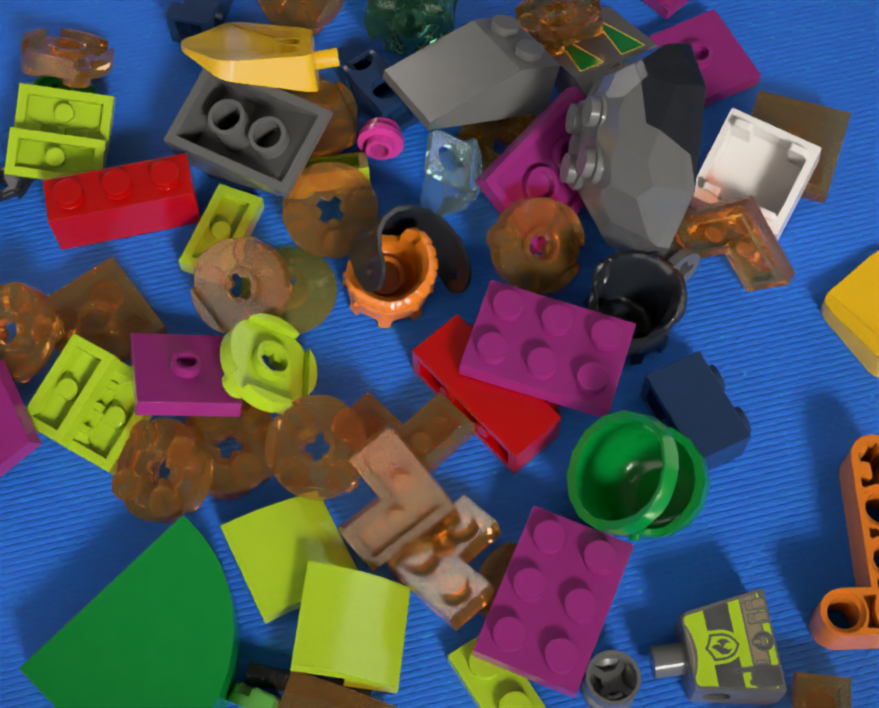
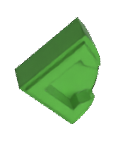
M240 681L239 683H234L227 698L228 702L241 708L284 707L282 700L275 695L256 687H250Z

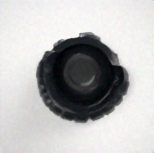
M627 250L609 255L597 264L592 276L593 288H589L591 294L583 302L586 305V309L636 323L627 356H629L630 365L642 364L646 354L654 350L661 353L667 346L669 330L680 322L686 312L688 294L683 275L667 259H662L660 255L652 252L646 254L645 251Z

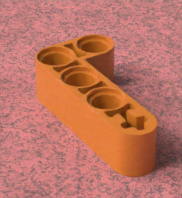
M870 434L862 436L854 442L839 467V480L856 587L831 590L822 598L809 617L811 636L819 645L826 649H879V569L873 560V557H879V522L871 519L865 509L866 507H872L879 510V435ZM832 609L842 612L848 618L849 629H841L834 626L828 618L827 610Z

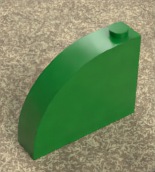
M182 515L19 669L56 708H227V698L236 681L241 648L240 623L231 587L214 551L204 536Z

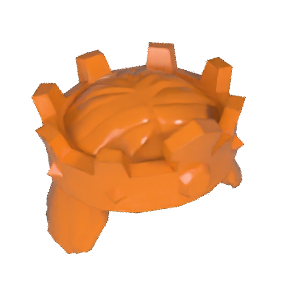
M407 228L400 236L393 234L381 235L382 252L386 264V278L383 286L378 291L368 292L363 289L354 274L349 259L346 271L343 272L342 286L347 288L351 300L349 308L356 316L361 312L377 320L379 328H391L393 321L409 316L415 321L422 315V306L429 293L434 294L438 259L436 258L437 254L435 247L432 245V240L424 231L418 228Z

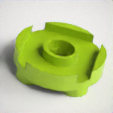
M253 314L247 320L236 324L222 339L220 362L225 373L222 377V385L230 396L237 399L243 398L244 401L257 409L281 415L287 414L305 399L316 386L317 364L310 348L306 352L303 351L301 345L295 340L301 334L291 324L271 314ZM264 355L269 358V364L276 370H271L262 359Z

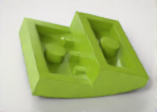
M19 83L14 127H10L4 174L47 180L105 169L116 98L108 95Z
M75 333L67 342L26 407L36 431L114 476L152 415H135L131 366Z
M319 492L287 499L220 525L265 624L300 608L308 560L357 570Z
M308 560L290 671L343 678V686L397 694L411 588L370 573Z

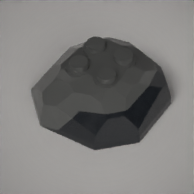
M665 44L618 61L592 85L585 100H581L579 104L572 103L567 111L565 128L566 132L572 134L569 142L568 153L564 155L561 163V182L568 183L572 190L578 191L603 239L618 252L627 250L651 252L668 249L695 193L706 84L691 44Z

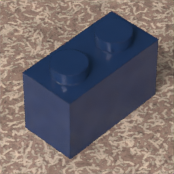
M700 351L645 376L640 396L649 412L666 426L674 428L689 438L707 461L708 471L743 455L751 437V427L748 418L740 407H733L724 392L725 384L719 370L712 364L708 366Z

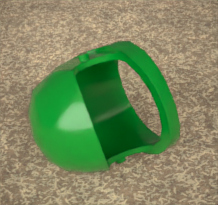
M629 410L604 415L584 431L572 451L566 475L569 499L578 517L601 532L612 536L629 537L630 541L673 536L691 525L704 509L711 485L707 461L689 438L674 428L666 426L654 416Z

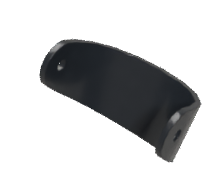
M415 205L394 207L351 241L349 258L353 271L360 285L368 292L378 291L383 286L386 278V264L382 252L381 234L400 236L407 228H418L424 231L432 240V245L435 247L437 254L436 258L438 259V269L436 271L449 292L460 294L465 292L470 285L472 278L471 265L460 237L446 220L429 209Z

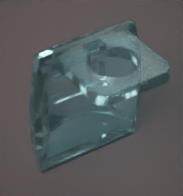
M434 130L428 135L420 207L429 209L443 218L451 213L456 214L466 209L470 202L478 197L481 188L475 180L482 174V158L477 140L462 141L440 130ZM441 147L448 148L447 150L439 154V150Z

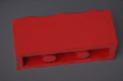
M186 153L43 180L48 222L61 250L197 224L201 219L196 186Z
M457 314L412 350L413 372L513 474H516L558 438L562 418L560 410L555 403L459 374L460 363L474 324L469 326Z

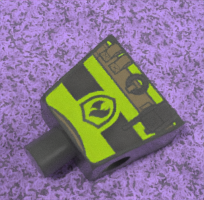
M764 589L753 590L684 612L679 615L674 625L676 642L648 647L649 664L653 678L683 675L686 695L691 702L771 705L777 704L787 692Z

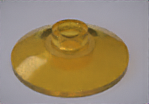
M292 247L273 250L258 258L245 273L241 284V300L248 317L258 313L271 314L291 324L300 334L316 328L327 319L336 304L338 293L336 277L329 264L322 257L309 250ZM285 280L296 281L295 284L291 287H282L279 285L281 282Z

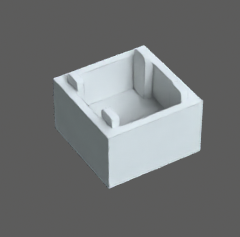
M732 108L697 175L695 193L689 205L776 246L819 162L822 148Z

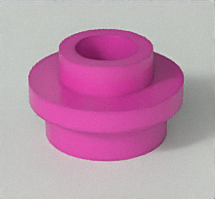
M376 117L368 120L359 131L357 145L362 152L366 151L367 156L376 160H386L396 157L402 152L404 136L395 121L384 117Z

